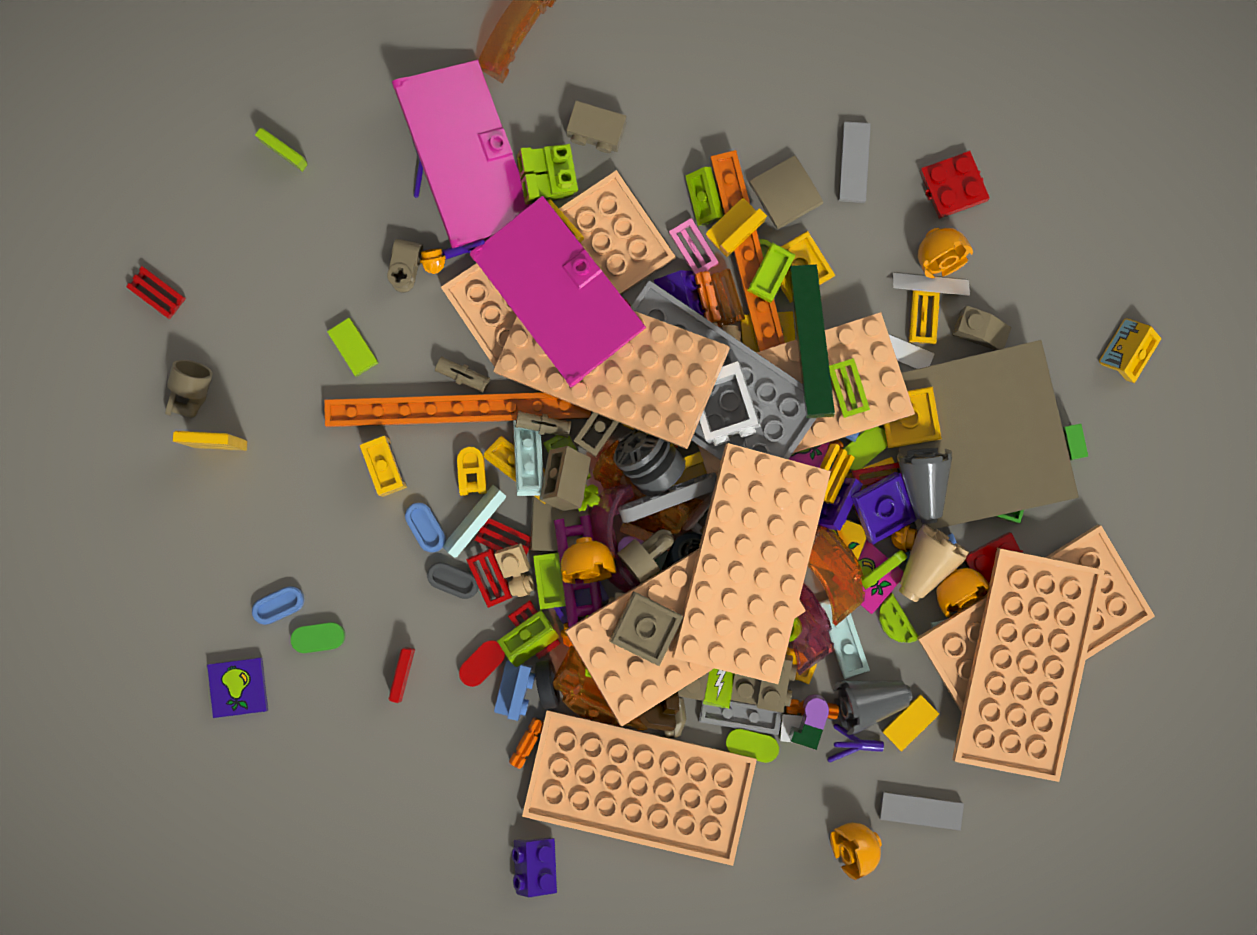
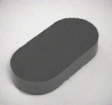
M438 562L433 564L428 570L427 579L433 587L459 598H472L479 590L472 573L450 564Z

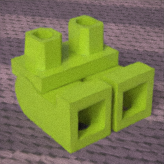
M570 144L547 146L541 149H531V147L520 148L516 157L520 179L523 178L521 185L525 205L533 204L542 196L546 201L549 199L559 200L568 198L578 191Z

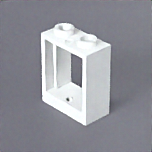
M738 361L721 368L715 385L737 378L750 419L712 432L704 409L699 421L706 441L709 444L714 443V446L730 442L729 437L740 434V437L756 433V428L761 427L742 367Z

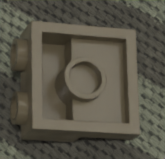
M785 655L778 684L735 674L731 700L755 704L759 709L783 713L784 706L790 707L792 691L788 690L789 680L795 681L797 665L792 664L793 656Z

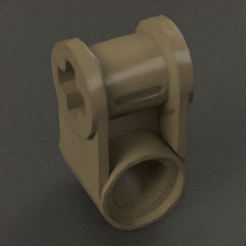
M401 239L394 241L387 278L396 291L405 293L413 288L420 259H422L423 244ZM404 274L406 279H401L399 283L396 278H400Z

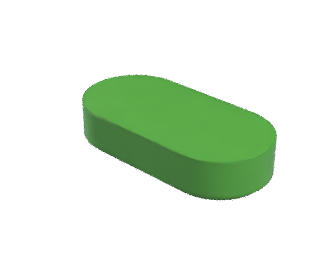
M334 622L302 626L292 633L291 645L299 653L336 649L345 641V630L341 625Z

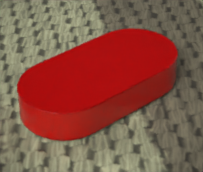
M495 640L484 642L462 664L459 670V677L465 685L470 687L480 685L503 662L505 653L499 643Z

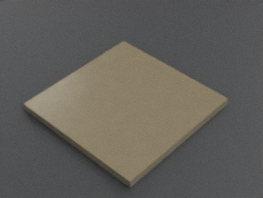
M1042 340L902 373L907 391L933 386L942 440L898 447L899 453H902L903 457L907 456V451L913 449L938 448V453L945 454V449L952 451V462L943 516L937 518L936 523L926 524L932 529H938L1079 498ZM917 519L915 521L917 531H919V529L924 524L921 523V519Z

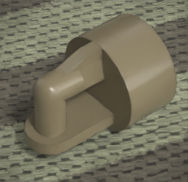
M174 361L167 382V387L171 390L165 414L171 416L173 412L189 418L195 417L199 408L206 400L213 375L212 371L205 365L195 361ZM177 396L189 398L188 403L184 404L176 401Z
M660 529L642 544L634 539L621 549L617 556L633 577L641 584L660 571L654 560L672 546L674 541L673 535L668 530Z

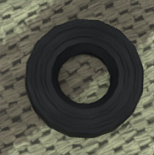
M551 660L539 661L535 666V677L541 704L544 709L558 707L560 692L554 665Z

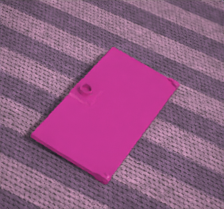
M478 60L392 81L452 248L492 237L531 205H525L521 185L522 179H520L512 149L500 122Z
M543 196L485 241V244L477 246L470 252L472 259L476 261L570 387L579 383L587 374L646 329V326Z

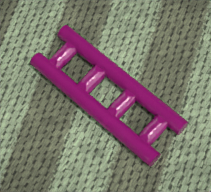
M590 515L580 516L581 524L565 526L564 519L554 520L560 569L562 556L568 549L567 537L582 535V537H591L592 541H594ZM575 579L576 584H569L562 580L569 627L579 622L578 617L589 616L603 607L599 581L584 584L583 579ZM590 588L592 604L576 606L574 590Z

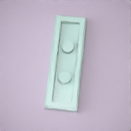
M514 420L513 434L517 496H540L544 479L541 435L538 434L539 431L520 427L516 428V420Z
M492 485L487 494L480 499L446 540L443 548L454 558L457 557L505 500L506 495L496 486Z
M841 594L818 602L843 678L846 679L870 671L845 595Z

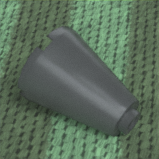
M938 448L908 450L905 457H903L902 453H899L897 460L915 518L921 519V523L924 524L936 523L937 518L943 516L952 462V451L945 449V454L938 453Z
M903 681L836 682L834 686V691L839 690V698L834 699V703L839 706L838 718L843 728L848 727L850 729L847 732L849 735L857 734L907 708L912 700L911 689Z

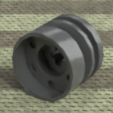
M633 429L620 441L614 452L613 459L619 469L646 496L658 495L673 486L681 477L686 463L684 456L674 444L637 429Z

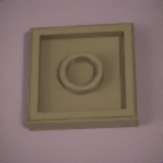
M633 591L609 642L660 666L684 616Z

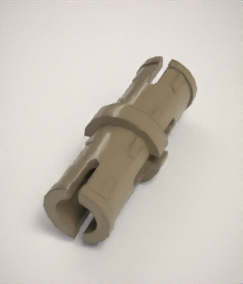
M443 356L440 357L435 368V372L456 380L457 384L462 385L463 383L482 393L485 392L490 381V377L469 369L468 365H459ZM452 370L458 371V372H460V373H462V374H464V375H466V376H469V377L473 378V380H472V379H469V378H467V377H465V376H463V375H461V374H458V373H456V372H454V371H452Z
M518 411L515 427L539 431L538 434L540 435L549 433L568 438L571 421L550 418L548 414L544 413L540 416Z

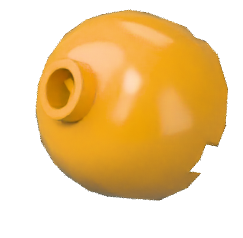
M934 228L926 234V237L919 245L918 260L926 277L935 278L933 274L942 272V276H947L960 269L969 261L966 256L969 253L972 255L973 249L967 238L958 230L953 228Z
M591 537L577 539L576 544L568 547L561 559V575L565 583L576 584L575 579H583L584 584L593 583L612 577L611 572L616 573L615 561L611 551L603 543L592 541Z
M956 568L938 584L936 589L937 602L945 617L949 618L952 616L951 612H958L981 598L983 593L988 592L989 583L981 573L974 569L961 568L957 570Z
M855 822L835 828V831L830 834V840L835 858L837 859L841 856L845 864L841 866L842 870L854 880L874 871L881 857L880 847L882 843L878 834L867 826Z

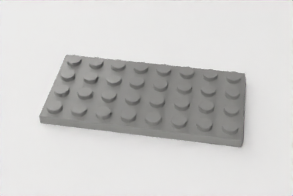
M649 280L632 304L631 309L633 311L728 345L730 349L723 366L738 361L742 367L761 427L755 429L756 433L746 437H740V434L729 437L730 442L728 443L789 459L816 420V418H806L802 383ZM737 378L713 387L704 408L712 432L750 419ZM699 421L691 440L721 460L725 444L714 446V443L709 444L705 439Z

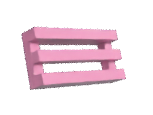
M692 218L669 231V235L694 275L702 271H708L719 264ZM687 227H690L710 260L709 263L706 264L685 230ZM680 232L682 234L686 243L688 244L694 256L698 260L699 264L701 265L699 269L697 268L691 256L684 247L683 243L679 239L677 233Z

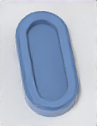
M423 503L410 505L406 510L405 520L421 548L427 552L441 550L446 542V536L432 510Z
M294 586L284 587L254 603L252 607L253 618L258 623L264 625L272 624L303 607L305 601L304 594L299 588Z

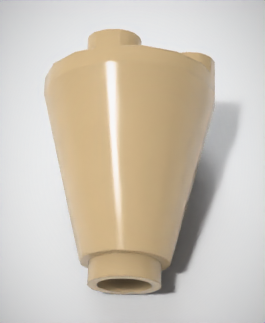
M923 524L917 532L900 582L902 586L899 592L914 602H917L919 598H924L964 562L969 551L957 543L954 545L948 541L950 537L938 529L934 530Z

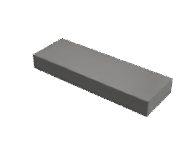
M843 123L839 201L866 202L871 123Z
M733 700L730 701L729 709L705 705L702 701L699 722L779 735L782 713L759 709L755 704Z
M882 791L879 819L961 831L964 803Z

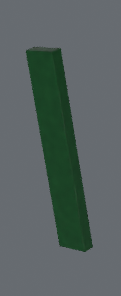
M817 264L790 266L789 271L806 418L834 417L835 410Z

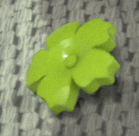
M594 484L585 485L584 499L581 508H578L579 512L585 511L587 505L592 507L599 504L598 487Z

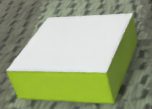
M782 714L780 741L791 742L789 739L792 726L800 727L803 715Z

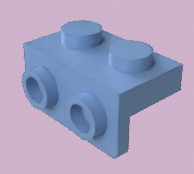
M509 660L506 661L494 709L495 713L508 716L507 719L516 721L520 719L521 715L526 716L529 700L525 699L527 688L532 689L535 680V673H531L533 666L522 663L515 667Z

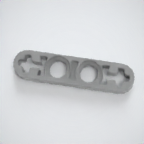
M716 473L698 476L674 485L658 495L645 496L620 506L618 510L622 522L635 521L714 491L717 479Z

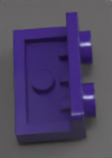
M679 270L654 280V284L704 317L705 309H702L697 290L698 285H696L695 275H693L692 271Z
M845 478L834 503L827 504L823 501L817 525L818 528L841 530L854 503L851 496L858 493L863 485L856 478Z
M549 837L526 841L521 839L514 840L512 859L515 863L513 885L516 894L529 898L557 893L555 838Z

